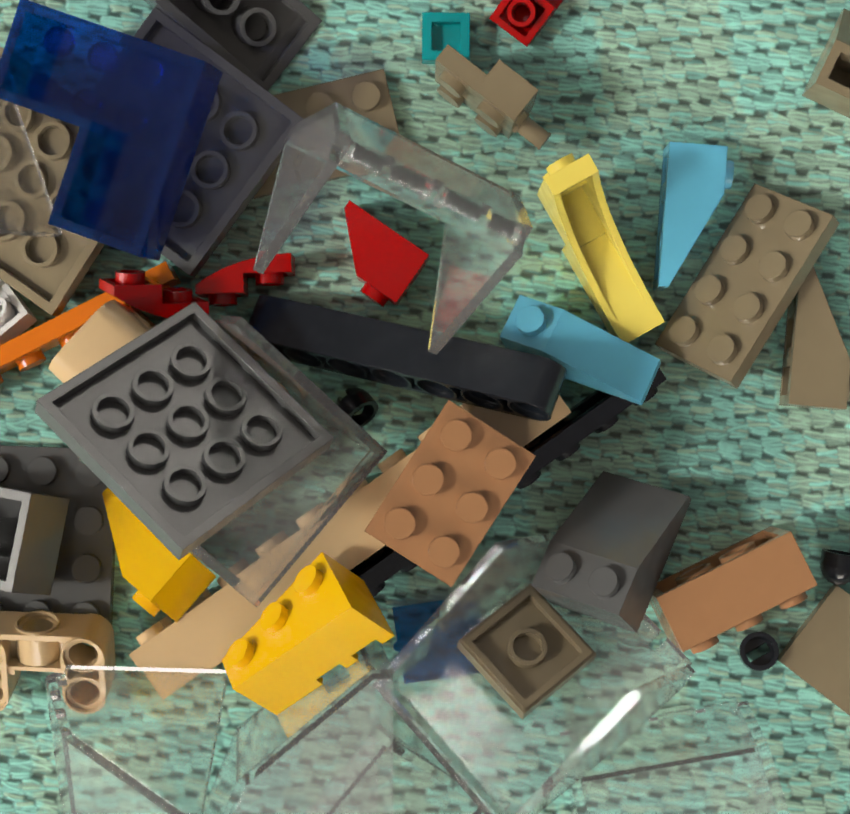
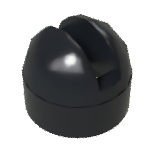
M347 388L345 390L347 395L344 398H337L336 411L347 428L351 430L359 429L375 417L378 411V404L364 389ZM364 407V409H363V411H362L361 414H359V415H354V414L357 413V412H356L357 410L359 411V410H361V409Z
M822 549L820 569L828 582L835 585H845L850 582V552Z
M753 632L747 635L739 646L741 662L753 671L759 672L771 668L779 656L777 642L772 636L764 632ZM766 643L770 651L750 662L746 654Z

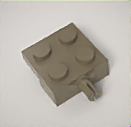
M449 44L436 58L435 81L440 84L437 92L447 102L457 108L464 103L478 114L474 121L484 131L494 137H497L501 132L509 139L513 133H519L537 147L538 150L542 148L551 136V133L547 132L529 117L538 93L536 87L500 59L489 73L486 74Z

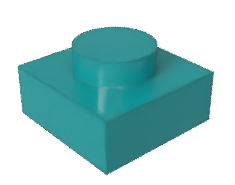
M422 12V64H435L436 58L447 44L470 61V13Z

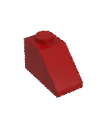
M349 200L344 207L356 276L359 281L364 283L360 292L382 307L385 306L387 301L398 306L429 261V254Z

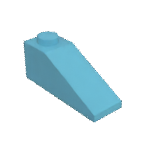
M669 142L663 149L653 290L663 291L669 287L722 199L724 190L731 188L734 162L733 160H727L728 146Z
M519 295L500 334L505 348L546 357L562 365L566 369L565 379L639 405H643L661 365L660 359L576 315Z

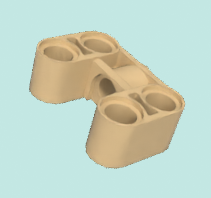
M110 300L101 306L52 359L48 369L61 382L65 383L156 325L135 307H128L116 300Z
M0 610V711L4 710L18 683L21 671L54 672L55 676L61 677L63 701L69 712L83 718H91L101 714L106 707L116 677L115 639L111 623L103 616L93 613L69 614L43 610L31 612ZM83 643H88V644L92 645L93 647H91V646H86V645L83 644Z

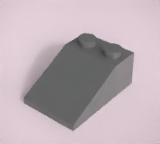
M144 0L153 9L156 7L266 91L271 88L322 22L300 0Z
M603 471L550 540L531 585L552 604L637 633L692 499L681 493Z
M0 486V590L10 593L51 595L70 499Z

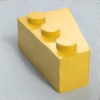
M321 552L310 565L305 566L297 574L295 581L277 601L272 602L265 608L260 619L250 630L230 646L227 654L222 659V663L233 690L278 715L323 685L322 675L339 664L345 668L350 667L358 661V654L356 652L374 640L384 644L395 635L364 580Z

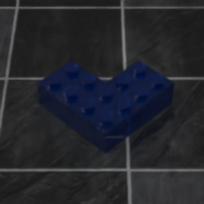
M20 0L0 59V99L80 127L48 224L138 257L160 260L223 72L198 58L29 0Z

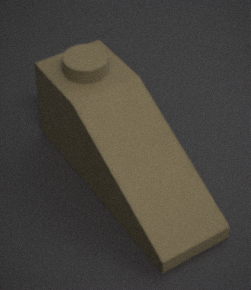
M813 267L787 309L779 405L846 410L847 401H850V358Z

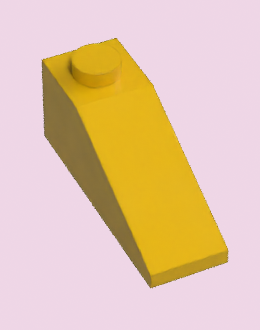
M107 487L102 496L122 577L137 589V592L131 598L153 617L162 610L177 623L216 576L191 553L178 560Z

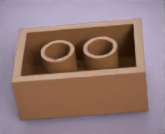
M448 400L366 527L365 532L452 587L536 455Z
M770 526L659 581L650 604L668 640L682 652L690 649L695 654L716 645L719 642L717 635L733 627L739 632L757 625L763 620L761 613L779 605L781 610L803 602L808 598L805 591L818 584L792 532Z

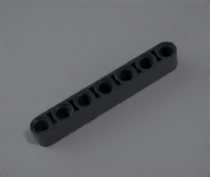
M260 295L241 338V342L246 347L269 357L538 421H548L551 419L566 376V369L562 365L546 357L269 295Z

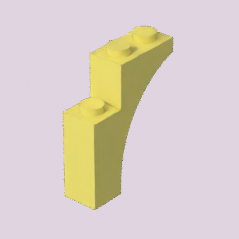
M571 153L546 168L548 173L542 177L543 181L537 196L565 243L562 249L564 255L608 332L629 343L664 323L662 315L639 276L617 230L605 199L599 170L589 153L577 160Z

